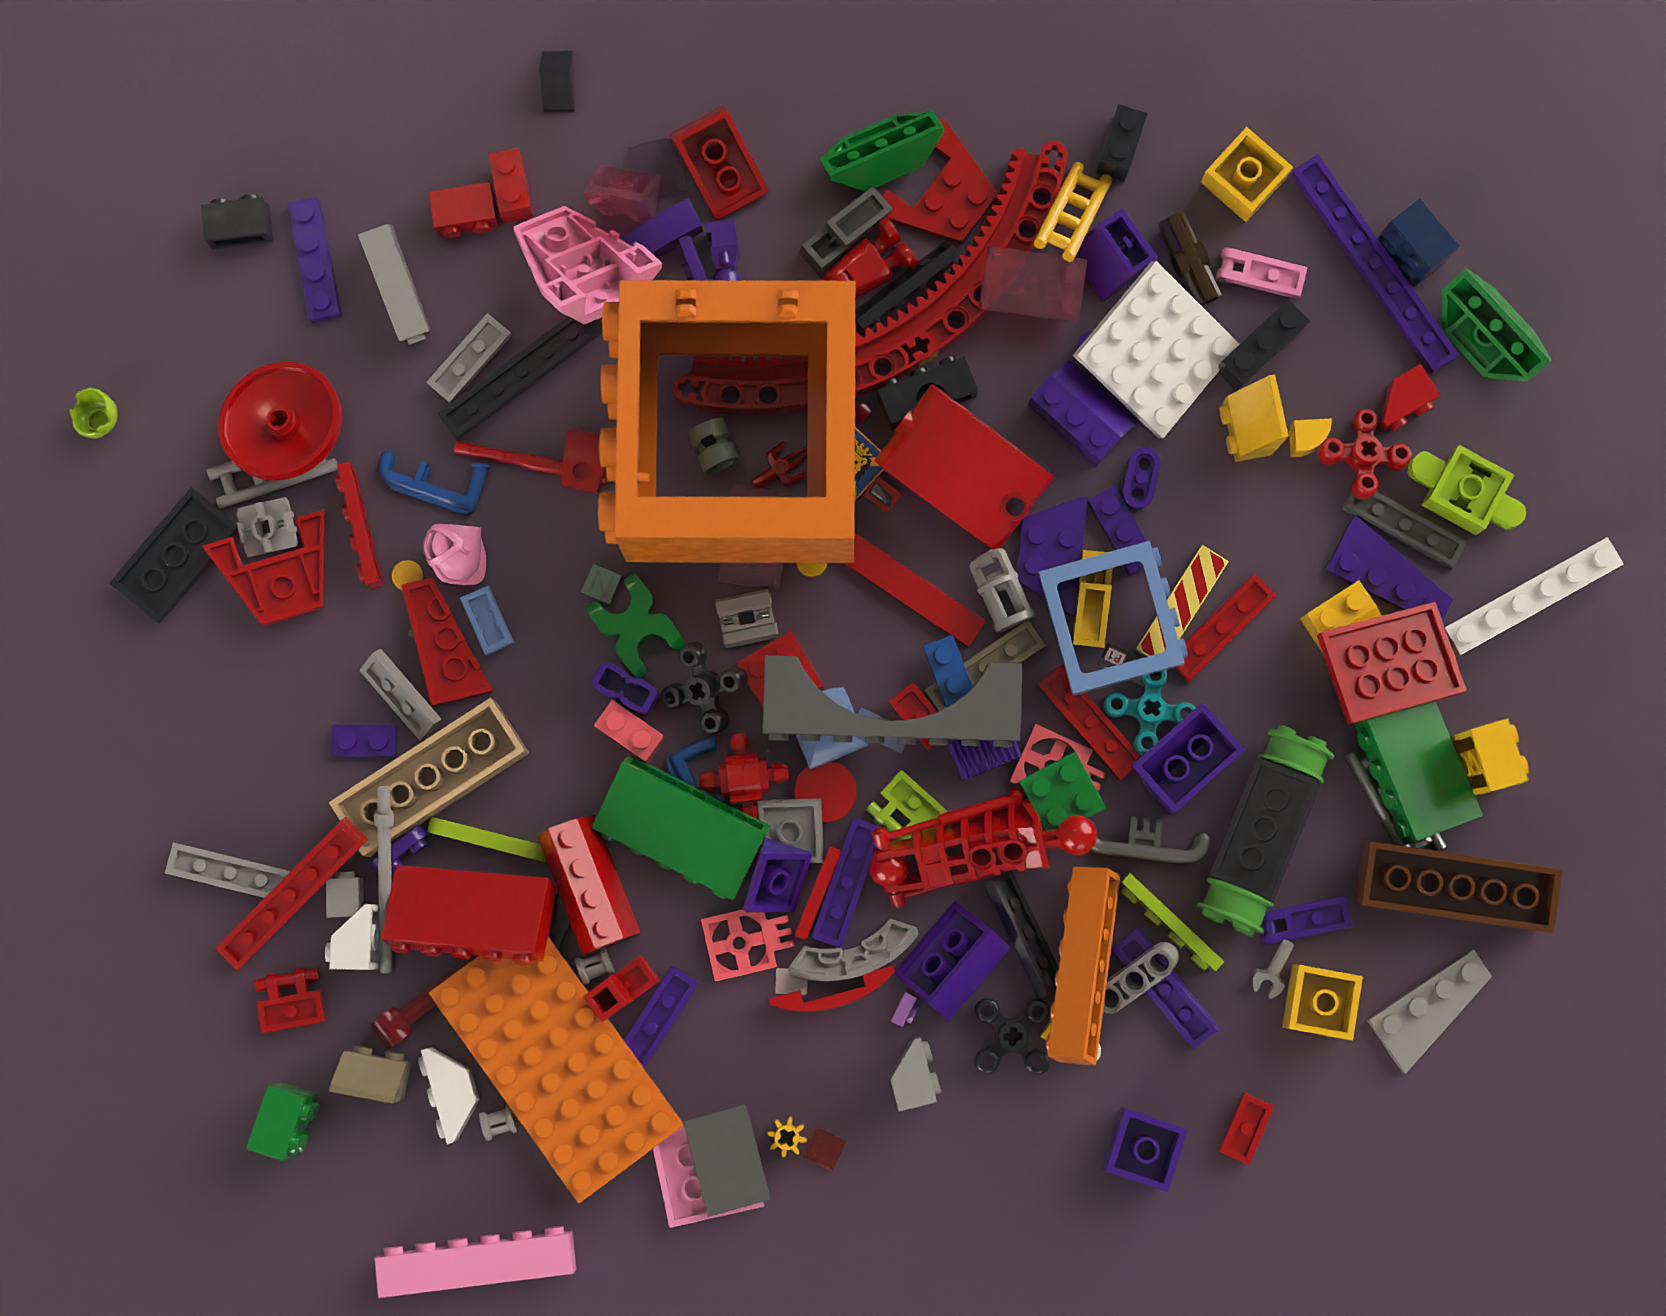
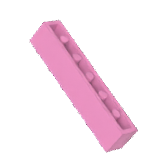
M564 1226L545 1228V1234L532 1235L531 1230L513 1232V1238L500 1239L499 1234L481 1236L480 1242L468 1243L467 1238L448 1240V1246L435 1247V1242L416 1244V1250L403 1251V1246L384 1248V1254H380L375 1258L378 1298L573 1274L576 1271L572 1230L564 1231Z

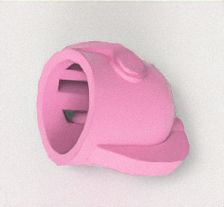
M434 524L426 533L422 547L426 557L425 560L429 566H432L436 576L441 581L449 584L468 586L480 583L486 573V552L481 539V527L454 524Z

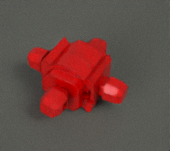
M746 732L732 733L731 750H734V752L726 753V762H719V773H714L713 770L699 775L700 788L705 791H715L716 787H721L722 797L730 796L731 805L741 804L738 806L739 810L757 818V804H754V802L763 801L762 792L770 791L769 781L774 780V783H779L789 779L788 765L772 763V767H767L766 757L758 758L757 749L747 750V748H750V743Z

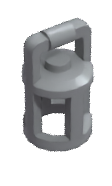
M1003 548L991 549L970 563L971 573L978 586L977 591L984 599L995 624L993 627L996 633L1014 628L1036 616L1020 585L1019 576L1014 571ZM998 559L1004 573L1002 574L1001 570L988 575V581H986L981 568ZM1005 589L1016 611V614L1009 617L997 594Z

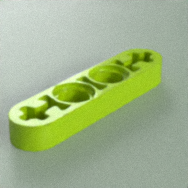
M435 817L430 818L427 829L429 833L546 862L540 844Z

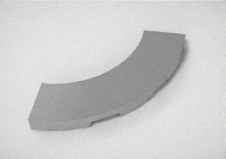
M890 918L880 930L861 942L862 945L851 949H818L804 945L788 967L789 974L793 977L811 981H838L867 974L886 965L903 953L919 935L918 929Z

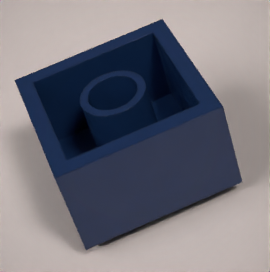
M1418 199L1395 217L1378 237V240L1390 257H1393L1400 265L1399 269L1404 277L1409 281H1413L1416 285L1445 264L1460 247L1421 199Z

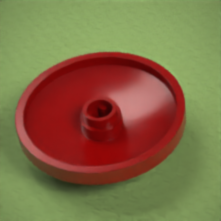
M298 362L271 363L259 367L244 376L228 393L219 414V439L227 456L239 469L248 475L270 481L291 479L316 467L333 449L342 427V405L334 387L318 370Z

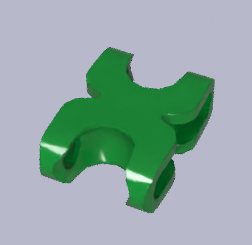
M631 573L624 579V584L632 597L631 604L625 612L619 614L609 613L597 601H592L586 605V611L605 637L610 639L620 637L616 643V653L635 678H642L646 674L647 669L639 653L640 647L645 640L653 637L661 638L675 651L680 650L685 645V642L667 615L662 613L652 614L655 608V600L639 577L635 573Z

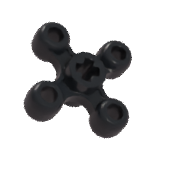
M690 642L679 651V660L681 664L688 668L690 678L685 685L672 683L666 686L660 695L661 702L668 709H678L685 705L687 701L700 705L702 709L700 722L703 730L709 734H717L725 730L729 723V716L725 710L720 708L718 697L722 691L735 693L742 690L748 682V676L746 671L738 666H732L724 670L721 675L709 671L705 662L708 655L707 649L700 642Z
M982 998L977 1002L974 1009L975 1016L982 1023L991 1025L996 1035L995 1041L991 1046L983 1048L976 1053L974 1064L977 1070L984 1074L993 1073L999 1067L1000 1060L1007 1053H1017L1023 1059L1027 1071L1035 1075L1044 1073L1050 1064L1049 1057L1046 1052L1036 1049L1031 1045L1028 1035L1033 1026L1042 1024L1048 1019L1050 1014L1048 1004L1042 999H1032L1027 1002L1024 1012L1019 1018L1010 1020L1002 1015L1000 1007L995 1000ZM987 1004L993 1008L992 1014L988 1017L982 1014V1008ZM1036 1005L1042 1008V1014L1039 1017H1034L1031 1012L1032 1008ZM1010 1027H1015V1032H1020V1039H1015L1014 1045H1009V1040H1004L1003 1037L1004 1033H1009ZM985 1055L992 1057V1064L988 1067H984L981 1064V1059ZM1040 1056L1042 1064L1039 1067H1033L1031 1064L1032 1058Z

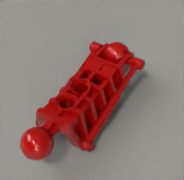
M1015 787L1009 791V795L938 815V818L890 832L884 827L875 828L872 831L875 844L872 850L874 856L869 863V871L874 882L881 885L883 891L888 893L891 906L893 908H902L907 903L906 898L954 884L959 886L1018 869V872L1025 871L1026 868H1050L1051 862L1048 850L1062 848V850L1070 855L1081 856L1090 852L1095 846L1098 834L1093 822L1083 815H1071L1061 822L1058 829L1043 831L1040 817L1024 795L1023 789ZM913 833V838L890 842L891 839ZM962 844L964 853L948 856L946 847ZM915 854L919 872L908 874L909 863L905 855Z

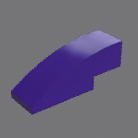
M687 198L650 218L624 235L620 240L631 246L637 242L647 248L658 259L676 250L679 238L687 235L692 238L702 233L703 228Z

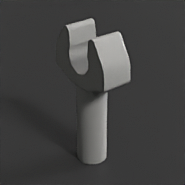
M1283 939L1269 967L1266 969H1255L1252 977L1255 992L1258 991L1264 980H1270L1273 985L1268 992L1269 999L1282 993L1285 983L1280 978V972L1294 947L1293 943Z

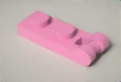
M1222 249L1220 256L1222 260L1221 268L1217 269L1215 276L1217 281L1234 283L1298 300L1301 297L1308 267L1237 249ZM1234 263L1243 264L1242 272L1233 270Z

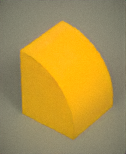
M1332 418L1294 420L1289 426L1291 457L1305 456L1316 450L1327 438L1331 429Z

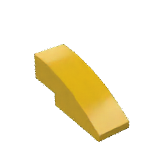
M1082 549L1081 560L1107 552ZM1113 568L1079 577L1073 629L1074 645L1105 647Z

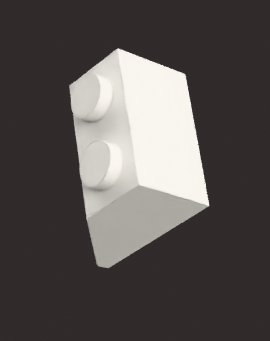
M365 904L331 936V943L328 942L325 949V960L330 962V969H380L379 905Z

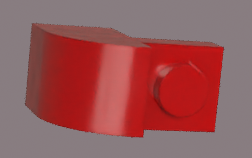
M640 955L583 997L599 1020L604 1022L661 980L644 956Z

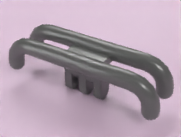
M1130 816L1127 844L1102 841L1098 838L1091 852L1106 856L1187 864L1196 862L1206 854L1210 844V837L1206 833L1196 835L1193 845L1189 850L1161 848L1163 821L1155 819L1154 831H1149L1150 818H1143L1141 830H1137V817Z

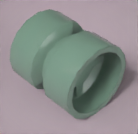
M724 418L708 420L687 432L693 450L700 452L697 459L704 474L708 475L724 470L741 459L734 442L728 441L730 432Z

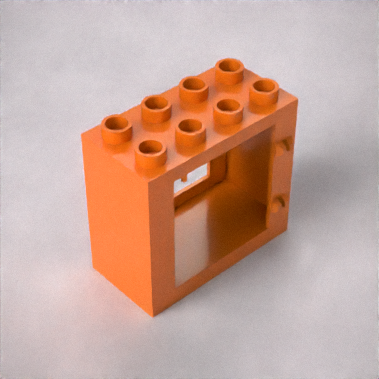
M619 280V302H603L602 308L604 341H609L610 358H618V365H602L601 369L602 403L607 404L609 420H617V428H601L600 464L601 467H606L607 481L616 482L615 492L599 493V530L605 531L606 544H618L626 562L854 563L855 281ZM658 356H808L807 497H656Z

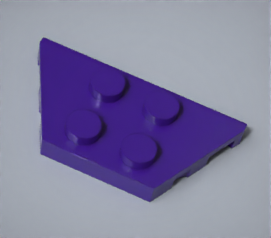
M1082 496L1022 519L1016 570L1019 576L1018 580L1020 585L1031 589L1045 601L1039 571L1081 560L1088 497ZM1079 578L1061 582L1057 586L1063 611L1073 617L1076 613Z

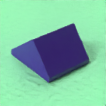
M765 838L743 910L745 912H795L812 853Z

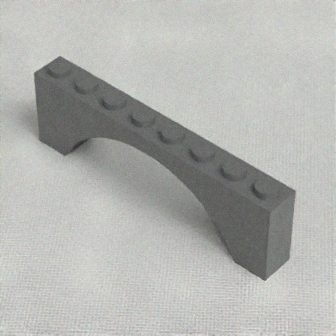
M765 655L762 734H769V740H788L789 734L801 735V741H820L821 735L833 736V742H852V736L865 737V743H884V737L897 738V744H916V738L929 739V745H948V739L961 740V746H980V740L993 741V747H1012V741H1020L1022 664L988 663L981 676L966 694L947 708L922 718L891 721L870 718L854 713L831 700L809 678L798 656Z

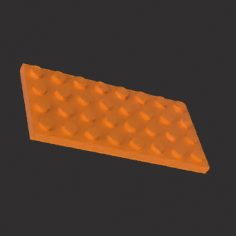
M548 936L543 962L532 961L531 965H522L513 962V959L501 958V962H490L482 959V956H478L430 991L429 995L576 1201L581 1203L684 1126V1124L610 1020L607 1019L604 1022L599 1020L583 997L589 991Z

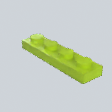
M1131 873L1126 874L1120 880L1119 885L1123 887L1120 893L1133 905L1136 902L1140 903L1146 909L1144 916L1156 927L1162 924L1170 932L1167 937L1178 948L1182 949L1185 946L1191 951L1193 956L1190 959L1203 971L1207 968L1211 971H1217L1224 963L1211 948Z

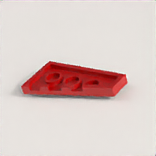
M433 578L401 584L431 707L492 693L493 689L489 681H487L476 657L468 646L462 631L455 622Z

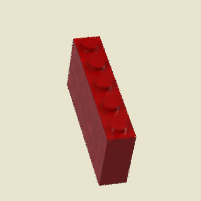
M396 865L381 940L391 947L390 950L403 954L410 953V949L421 950L422 954L428 956H440V952L451 953V956L459 959H470L471 955L482 956V959L490 962H501V958L513 959V962L522 965H531L532 961L543 962L557 887L549 878Z

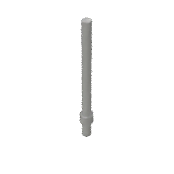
M379 786L377 787V811L374 812V825L378 827L379 966L381 973H391L392 950H390L391 947L381 940L391 892V827L394 825V811L391 810L390 787Z

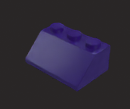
M1068 360L1051 374L1030 397L1028 406L1095 467L1138 423L1129 412L1071 360Z
M1202 702L1131 766L1148 792L1169 815H1172L1245 751V748Z
M954 901L896 969L894 974L949 1021L1011 947L992 929Z

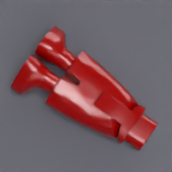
M884 217L878 223V237L874 242L870 243L867 238H864L848 251L819 281H855L856 298L892 279L891 271L897 267L912 269L919 263L909 246L905 242L901 243L900 235L892 222L887 217ZM896 246L890 255L884 259L881 258L880 255L883 252Z

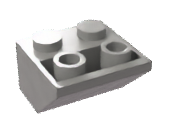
M919 1035L911 1038L889 1076L899 1112L937 1102L935 1094L941 1093L937 1075L935 1072H929L927 1062L933 1061L929 1043L927 1041L922 1042Z

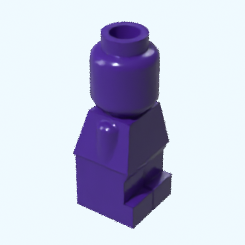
M735 220L705 223L708 242H712L710 249L716 272L713 276V281H741L740 274L737 272L740 253Z

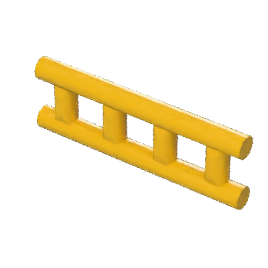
M1080 162L1073 163L1034 240V246L1038 249L1045 248L1047 243L1063 249L1062 257L1067 262L1074 260L1112 182L1111 176L1103 174L1099 180L1083 174L1084 165ZM1076 184L1093 191L1090 199L1073 192ZM1066 204L1083 210L1081 218L1079 219L1063 212ZM1059 223L1074 230L1071 238L1054 232L1056 224Z

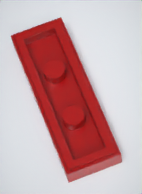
M829 847L794 936L804 940L808 938L841 854L839 849Z

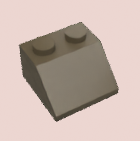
M354 1045L353 1050L343 1051L330 1084L329 1092L388 1103L402 1101L405 1099L412 1061L403 1060L404 1054L385 1051V1056L372 1054L373 1048Z

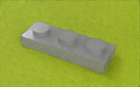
M487 313L426 383L451 404L511 338V332Z
M382 649L371 654L359 671L420 741L429 736L442 719Z

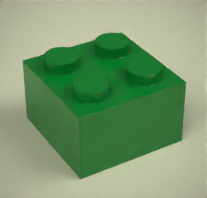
M1076 751L1017 782L1019 788L1023 789L1024 795L1040 817L1043 831L1058 829L1061 822L1071 815H1083L1088 818L1106 808Z
M284 1082L268 1085L246 1149L281 1161L293 1158L299 1152L303 1153L309 1139V1134L305 1133L308 1123L315 1120L320 1103L316 1102L318 1094Z

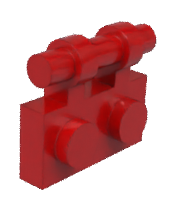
M306 967L296 968L292 973L278 975L275 972L267 974L266 978L254 980L256 992L267 990L269 1000L256 1002L261 1034L327 1021L322 990L309 992L308 986L309 982L320 980L319 968L307 970ZM296 985L297 994L281 997L280 989L282 987Z

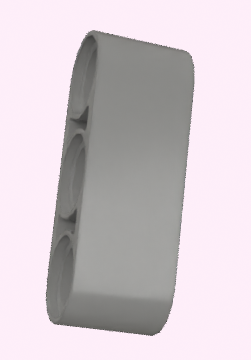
M1168 942L1157 943L1108 978L1106 990L1115 991L1119 1001H1111L1105 994L1103 1012L1113 1014L1168 976L1179 959L1176 947ZM1161 953L1165 955L1169 960V965H1159L1155 960V954ZM1130 972L1140 973L1144 983H1135L1130 977Z

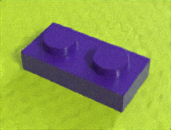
M332 725L331 756L397 758L398 726Z

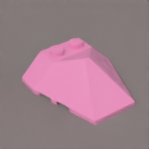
M566 206L515 225L513 228L541 294L561 313L583 324L602 317L603 302H619V280H653L662 268V262L643 245L637 242L633 246L620 240L619 233L613 230L609 233L596 227V221Z

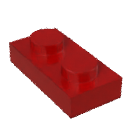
M914 682L889 700V704L902 720L917 719L937 713V710ZM918 739L927 751L935 746L929 745V739Z
M1243 1092L1218 1151L1250 1165L1274 1105Z

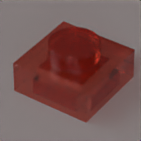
M817 1127L804 1157L833 1171L846 1140Z

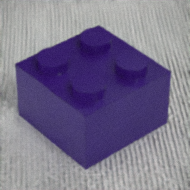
M1121 1106L1102 1169L1168 1192L1188 1129Z

